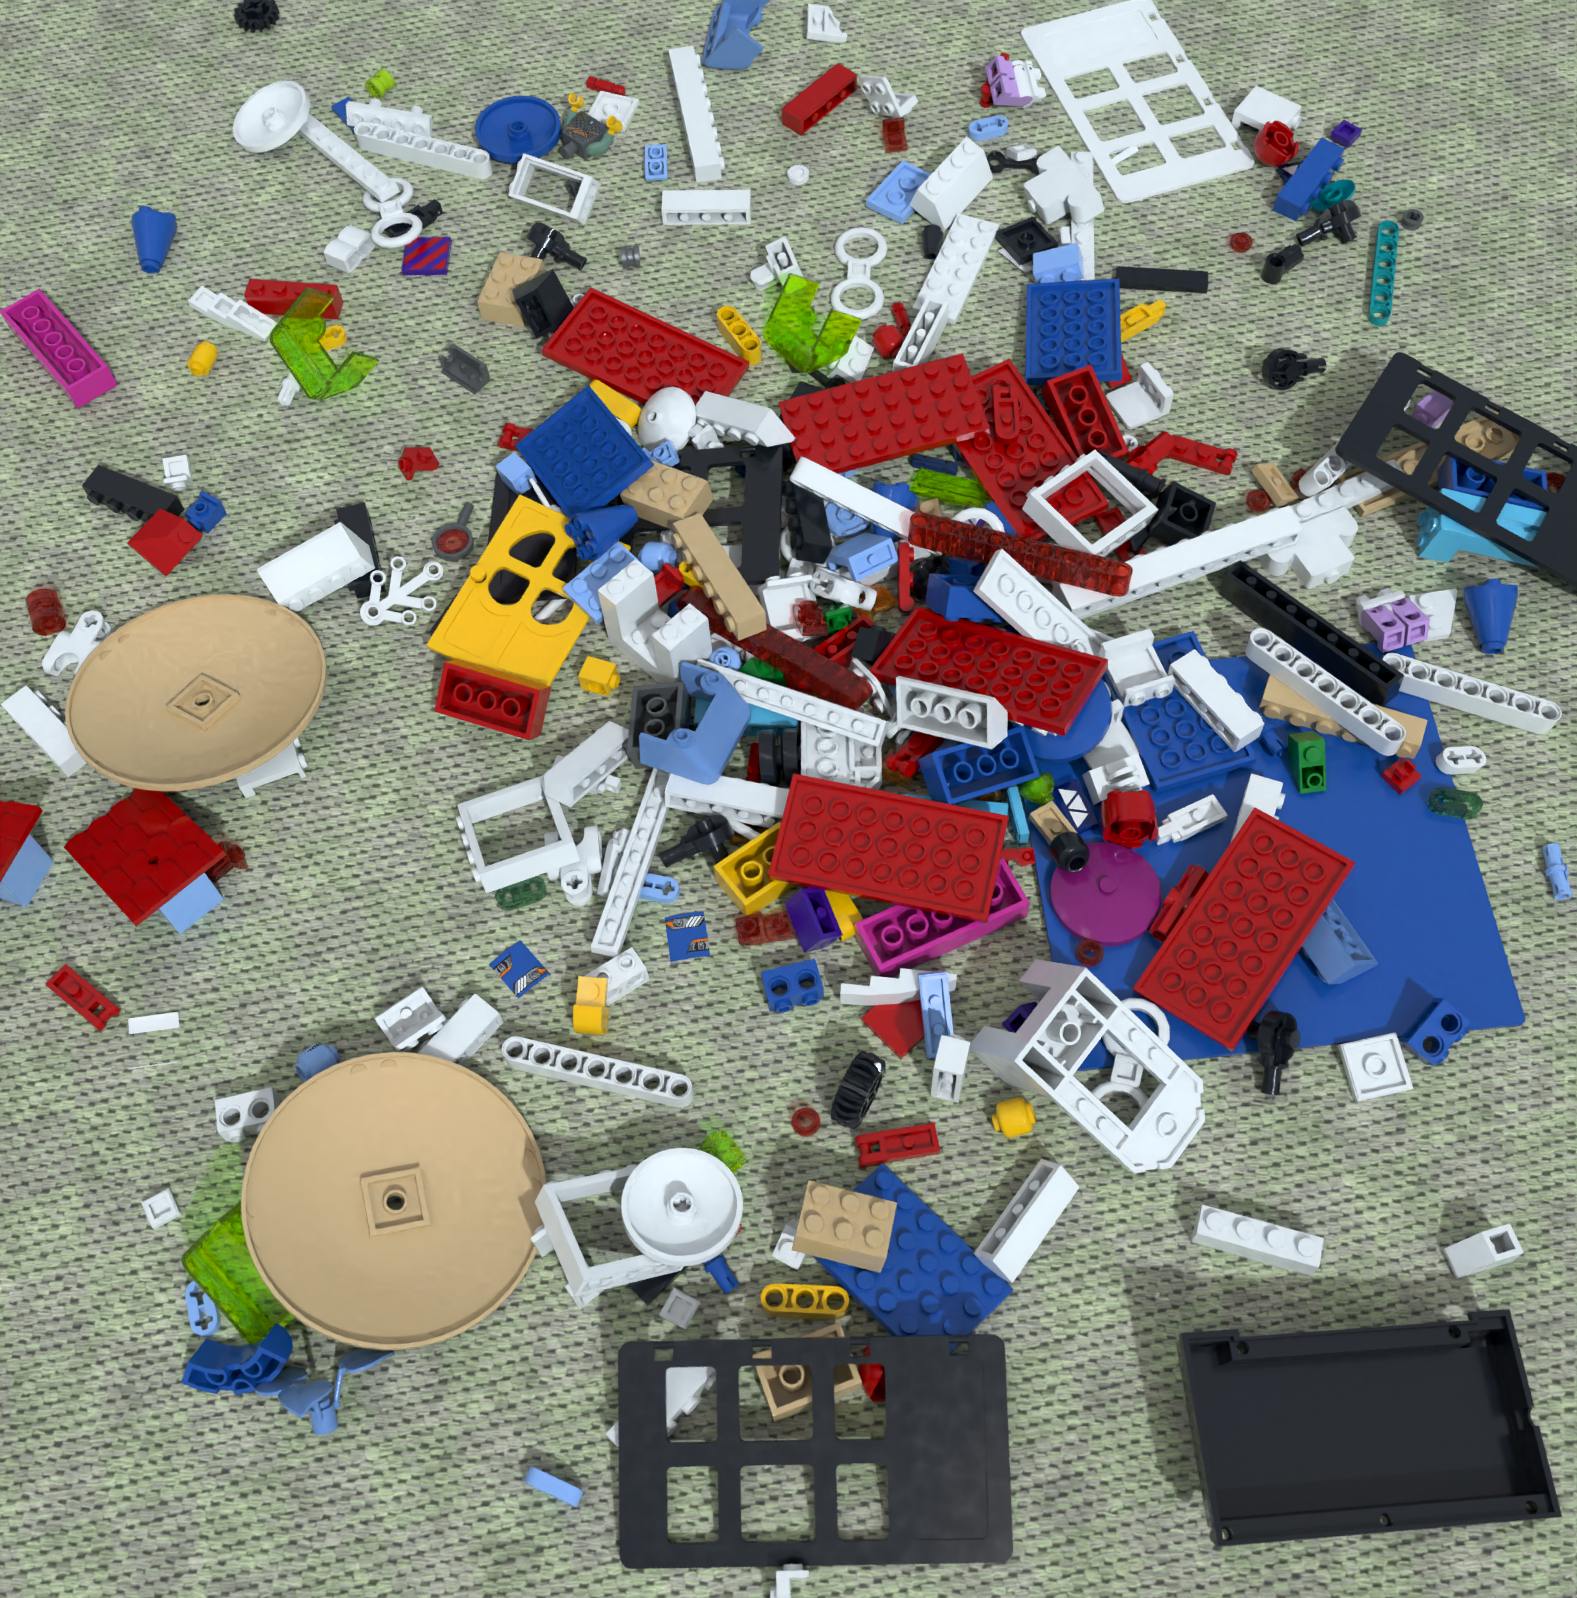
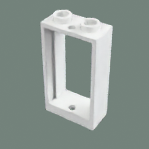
M523 154L522 159L518 162L514 181L510 184L508 196L516 202L585 225L600 183L591 176ZM535 168L581 183L571 213L524 197Z

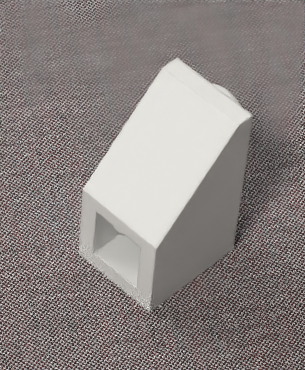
M1510 1223L1480 1232L1443 1249L1456 1279L1513 1262L1524 1253Z

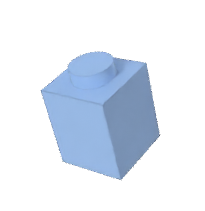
M515 452L495 466L502 481L517 496L531 489L530 478H533L538 483L531 467Z

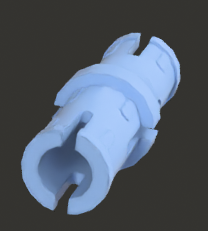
M1556 843L1547 844L1541 850L1547 867L1545 874L1550 879L1554 899L1571 898L1573 894L1567 876L1569 870L1568 866L1564 865L1560 845Z

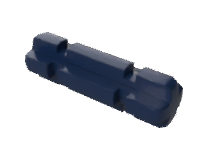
M914 454L911 463L913 468L921 469L923 467L926 471L939 474L946 472V475L953 477L957 475L959 469L957 462L949 461V463H946V460L930 456L924 458V455Z

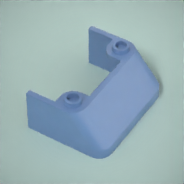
M723 0L712 15L701 63L708 68L748 69L753 59L764 48L749 36L750 29L753 26H758L763 17L761 15L762 9L770 0Z
M682 661L680 664L681 682L684 681L689 695L711 703L695 731L685 728L675 729L669 734L667 740L641 732L639 735L640 763L709 785L717 782L751 720V708L723 674Z

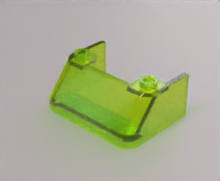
M789 273L764 327L763 336L765 341L796 370L808 374L843 358L848 353L862 319L830 309L821 331L817 335L811 330L817 319L816 311L811 306V303L820 284Z
M307 287L272 329L270 343L307 397L322 401L358 387L379 360L376 357L352 351L339 368L336 366L319 342L326 331V322L321 314L334 297L331 294Z
M241 1202L221 1216L182 1255L181 1261L185 1271L249 1344L264 1339L276 1322L285 1327L295 1318L274 1298L253 1265L242 1227Z

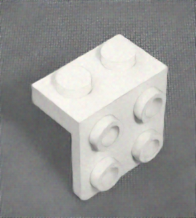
M861 75L858 78L861 90L870 103V109L877 115L901 118L903 115L911 112L912 107L918 103L915 94L893 92L887 78L884 76Z
M1147 362L1140 365L1136 382L1108 393L1106 400L1127 429H1134L1169 414L1174 394L1171 387L1167 386L1161 379L1159 372Z
M857 658L851 660L854 666L852 673L856 680L863 684L864 687L861 688L863 695L868 701L873 700L872 702L880 714L885 712L892 719L897 711V700L886 683L878 681Z
M1119 699L1112 702V719L1105 737L1091 752L1083 756L1091 770L1139 754L1131 735L1121 722L1124 706Z
M420 986L374 1017L393 1047L397 1051L403 1049L404 1052L419 1043L418 1038L425 1033L432 1035L443 1027L442 1022L446 1019L443 1013L437 1009L423 986Z

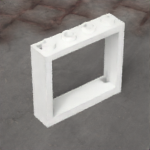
M1096 450L1088 455L1082 454L1073 465H1066L1057 476L1048 477L1039 488L1033 487L1026 496L1028 498L1022 508L1085 570L1148 526L1158 511L1156 506ZM1085 471H1088L1133 514L1132 517L1093 545L1045 500Z
M544 775L457 804L460 815L456 816L460 831L465 830L461 836L465 848H471V850L466 851L471 866L476 865L477 867L472 869L476 882L482 881L486 893L580 861L560 803L545 795ZM546 798L561 841L485 866L472 823Z
M635 1164L615 1171L604 1170L591 1176L579 1175L571 1180L561 1182L556 1180L550 1181L543 1185L535 1200L538 1212L574 1297L681 1271L684 1267L663 1264L647 1257L645 1254L587 1267L560 1202L624 1189L629 1176L637 1167Z

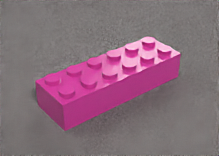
M40 289L0 311L12 333L77 409L118 385L104 361Z
M1002 858L999 863L987 923L895 905L855 923V938L875 976L892 978L900 974V968L912 969L1027 917L1030 902L1005 859Z

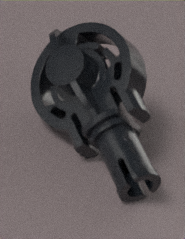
M1345 200L1326 209L1321 217L1315 220L1313 227L1296 234L1297 241L1302 247L1319 238L1325 241L1328 239L1327 233L1335 229L1338 230L1343 244L1357 238L1350 222L1362 216L1358 205L1352 200Z
M541 222L534 224L530 228L526 238L536 244L530 256L531 258L544 260L549 251L558 256L557 263L565 261L580 271L585 266L587 258L571 250L570 243L565 241L564 236L560 232Z
M1277 348L1264 359L1262 363V377L1269 387L1277 390H1287L1297 382L1304 381V378L1300 376L1325 372L1326 368H1319V366H1326V361L1324 358L1304 360L1307 359V355L1304 353H1297L1287 348Z
M948 548L945 549L941 556H935L932 559L923 561L913 571L914 587H910V590L918 599L925 597L927 594L929 574H950L949 558L953 556Z
M718 814L706 817L692 825L688 829L687 834L681 837L679 844L660 852V858L664 866L668 868L685 858L693 861L695 860V854L709 850L716 865L729 856L723 841L734 835V831L726 817Z
M1272 1010L1264 1016L1261 1023L1255 1021L1251 1023L1247 1029V1036L1251 1040H1257L1258 1050L1261 1054L1259 1063L1264 1066L1261 1092L1270 1095H1280L1282 1070L1285 1067H1289L1288 1062L1293 1057L1295 1048L1300 1043V1033L1297 1031V1021L1292 1014Z

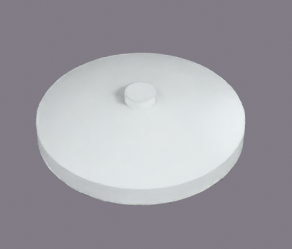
M279 81L265 86L253 94L238 111L233 123L234 138L243 149L253 153L266 152L281 146L291 139L306 121L310 110L308 94L301 85L293 81Z
M691 1148L664 1150L642 1161L629 1176L621 1199L622 1222L632 1243L647 1257L672 1266L701 1264L723 1252L738 1232L743 1211L742 1192L731 1170L711 1154Z

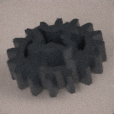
M243 0L244 3H237L238 8H234V17L239 28H244V31L251 29L252 33L256 29H259L260 32H263L265 27L270 29V24L276 25L275 20L279 19L278 14H280L275 0Z

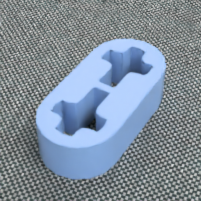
M1000 115L975 120L969 124L968 135L970 139L975 141L1005 135L1008 131V120Z
M647 873L645 884L649 887L642 888L639 899L672 903L680 895L678 882L671 877ZM667 885H670L674 892L670 891L668 895H664L661 889H666Z
M202 1278L196 1279L187 1286L185 1291L190 1326L197 1335L210 1337L219 1330L221 1325L216 1290L209 1281ZM199 1287L207 1290L203 1294L204 1304L202 1305L201 1301L194 1297V1294L198 1293ZM203 1311H205L207 1317L213 1319V1321L208 1323L207 1329L199 1326V1323L203 1322L204 1319Z
M531 1466L523 1481L529 1486L576 1508L584 1493L582 1490Z

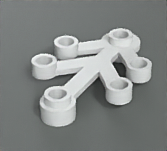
M400 556L394 557L390 563L392 574L389 595L382 601H380L381 586L385 583L386 576L380 570L373 571L370 576L372 584L370 600L364 603L360 609L362 621L370 626L379 625L383 620L402 623L404 626L414 625L416 614L413 611L407 610L403 613H397L387 609L393 605L422 609L424 612L434 611L437 603L433 597L427 596L421 599L409 597L408 595L426 582H438L443 575L442 566L435 561L426 563L421 574L400 588L401 576L406 562ZM395 561H400L403 566L401 568H395L393 563ZM435 567L438 573L431 574L429 568ZM375 575H380L382 577V581L375 582L373 580V577ZM431 601L433 607L426 608L424 602ZM375 609L378 614L372 617L368 614V611ZM411 615L413 621L406 622L404 616Z

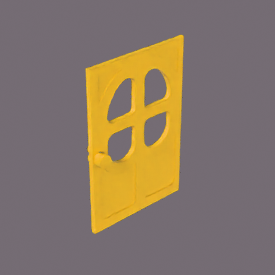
M519 495L481 558L471 568L468 579L428 641L427 648L451 660L460 659L550 686L590 619L574 602L567 618L558 624H541L531 615L533 605L544 590H550L571 600L563 592V587L568 583L552 575L567 549L577 548L573 539L565 531V525L569 523V518L527 497ZM547 533L555 538L553 547L540 567H532L509 555L511 548L528 536ZM620 542L627 550L630 551L631 547L629 545ZM499 570H508L530 582L522 598L516 604L501 605L490 595L489 584Z

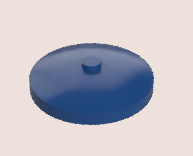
M512 96L492 103L479 115L475 125V134L481 150L487 151L489 157L506 163H518L522 159L523 154L536 158L544 156L556 146L562 131L560 117L556 109L545 100L532 96Z
M1101 678L1065 736L1059 734L1054 736L1049 733L1046 736H1042L1032 731V726L1024 724L1023 726L1034 758L1049 763L1069 762L1083 757L1099 745L1105 737L1112 719V701L1109 691ZM1008 720V730L1020 727Z

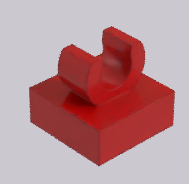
M1401 758L1382 773L1381 778L1401 795L1416 784L1422 775L1415 770L1416 766L1409 759L1404 760Z

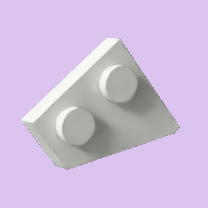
M808 4L807 39L835 43L846 42L847 34L846 32L842 33L839 29L840 23L833 16L829 6Z
M1456 588L1410 595L1408 597L1430 619L1428 638L1423 640V642L1449 637L1458 592Z

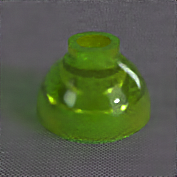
M1047 771L1041 773V777L1025 783L1019 790L1020 795L1024 799L1033 803H1039L1041 807L1055 799L1052 795L1054 779L1051 772Z

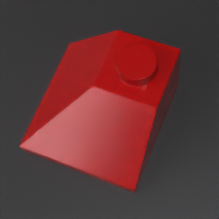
M159 509L127 544L158 571L167 576L196 546L203 535L184 519Z

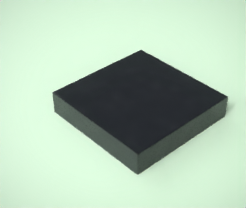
M1034 217L996 231L995 239L1019 265L1032 261L1033 253L1058 247V242Z

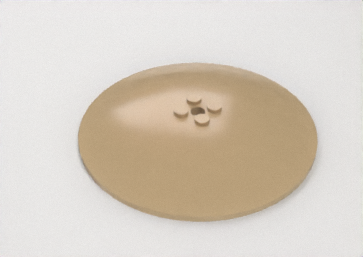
M232 594L206 595L179 600L148 611L121 626L105 638L85 659L77 671L67 695L65 719L68 734L82 759L92 769L117 783L151 791H184L216 785L237 778L265 764L287 748L304 731L318 710L325 693L327 683L326 657L320 640L307 622L293 611L272 601L258 597ZM200 703H207L204 706H198Z
M411 1052L377 1053L353 1058L336 1064L301 1084L284 1099L261 1129L246 1164L242 1184L241 1215L246 1246L253 1265L274 1298L291 1315L307 1327L338 1342L360 1348L406 1350L425 1347L450 1339L480 1323L511 1295L523 1279L537 1251L531 1241V1237L535 1235L534 1231L543 1224L535 1200L543 1185L546 1184L545 1169L538 1145L522 1115L499 1089L480 1075L449 1060ZM391 1196H399L403 1200L404 1205L399 1210H392L387 1205V1199Z

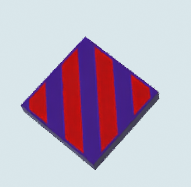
M418 237L407 244L402 265L403 275H447L452 244L451 237Z

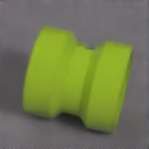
M380 69L375 73V77H371L365 82V86L372 96L381 99L386 94V90L390 91L395 86V81L388 71Z

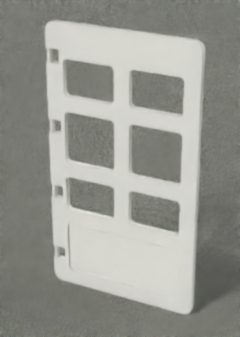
M1129 0L1027 27L1021 31L1022 40L1088 152H1093V160L1117 201L1121 203L1133 202L1244 171L1254 166L1255 160L1242 143L1240 136L1220 105L1214 100L1211 91L1191 60L1185 55V51L1165 20L1159 15L1158 9L1152 0ZM1149 15H1154L1156 20L1151 21ZM1163 53L1167 55L1177 72L1135 83L1123 64ZM1180 56L1183 62L1178 63L1175 57ZM1107 69L1119 88L1076 99L1064 80ZM1180 85L1187 86L1204 114L1166 125L1159 124L1144 100L1143 95ZM1203 99H1208L1211 105L1206 106ZM1127 101L1145 130L1112 140L1101 141L1083 112ZM1212 127L1225 146L1224 148L1192 157L1181 158L1169 138ZM1236 143L1239 149L1234 150L1231 144ZM1146 144H1154L1165 162L1163 165L1121 175L1109 155L1124 151L1133 146L1139 147Z

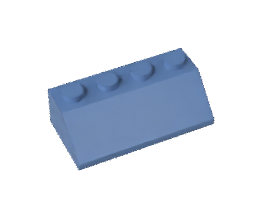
M1334 899L1301 947L1303 954L1316 965L1318 976L1329 985L1341 984L1379 964Z

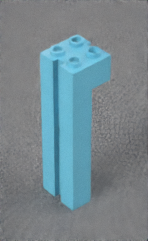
M1445 488L1439 491L1475 512H1480L1487 499ZM1506 503L1497 518V524L1531 542L1547 512ZM1429 506L1418 516L1417 525L1420 526V533L1417 538L1419 557L1449 562L1458 550H1463L1539 568Z

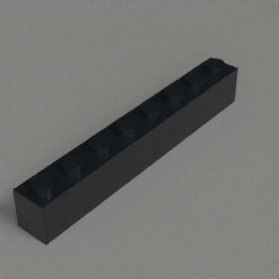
M1240 560L1223 573L1219 591L1220 595L1372 704L1384 707L1398 695L1404 674Z

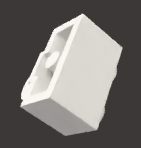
M786 236L765 246L769 254L766 256L768 263L752 270L750 274L755 288L759 291H763L781 282L787 294L806 285Z
M1139 754L1106 764L1082 775L1093 805L1107 799V794L1110 791L1137 792L1150 784Z

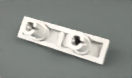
M376 98L371 99L369 104L348 101L346 104L347 125L355 126L360 122H370L432 137V115L422 114L423 110L419 106H413L410 112L381 107V101Z

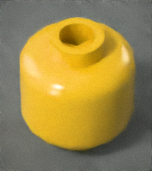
M1020 1096L998 1102L996 1114L991 1115L996 1132L1002 1131L1006 1138L1029 1134L1033 1130V1124H1037L1031 1101L1026 1102Z

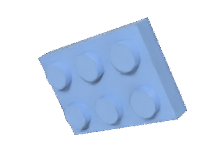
M902 161L866 199V207L903 224L915 211L910 206V203L917 189L931 174Z
M618 541L603 556L595 560L563 587V592L598 625L604 620L598 589L632 561L638 559Z

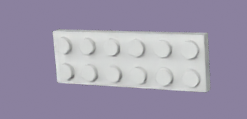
M957 214L912 307V313L918 314L926 297L929 296L949 302L947 323L956 324L992 247L1000 224Z
M1003 549L995 551L973 591L1023 636L1099 657L1103 641Z

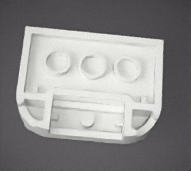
M842 705L844 707L874 716L871 713L864 711V706ZM801 721V775L879 790L882 784L881 747Z

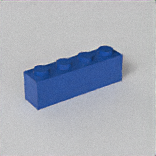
M1321 137L1277 195L1272 211L1294 221H1297L1301 215L1305 216L1311 207L1312 200L1317 201L1322 192V187H1327L1334 175L1333 172H1338L1344 163L1342 156L1345 149Z

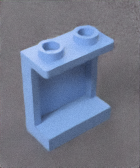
M862 533L833 547L826 559L828 569L833 571L842 566H847L852 581L857 582L898 562L899 559L891 537Z

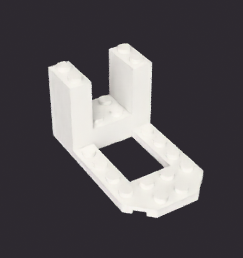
M742 545L722 546L735 567H740ZM635 559L598 589L608 640L659 684L681 682L680 664L682 661L693 665L697 664L698 659L709 661L710 655L717 648L724 646L733 648L734 645L740 643V640L738 641L734 633L727 630L725 624L710 637L708 618L690 603L671 619L667 615L670 603L687 592L692 597H695L700 591L696 589L681 590L660 608L654 574ZM780 569L779 576L780 579L785 578V572ZM759 595L755 596L761 605Z
M1035 959L1019 982L1040 1001L1016 1033L984 1025L970 1043L969 1050L1008 1085L1051 1098L1128 1171L1140 1173L1150 1169L1172 1168L1205 1122L1204 1109L1201 1108L1200 1093H1203V1080L1086 967ZM1105 1032L1111 1035L1160 1082L1159 1086L1128 1127L1073 1076Z

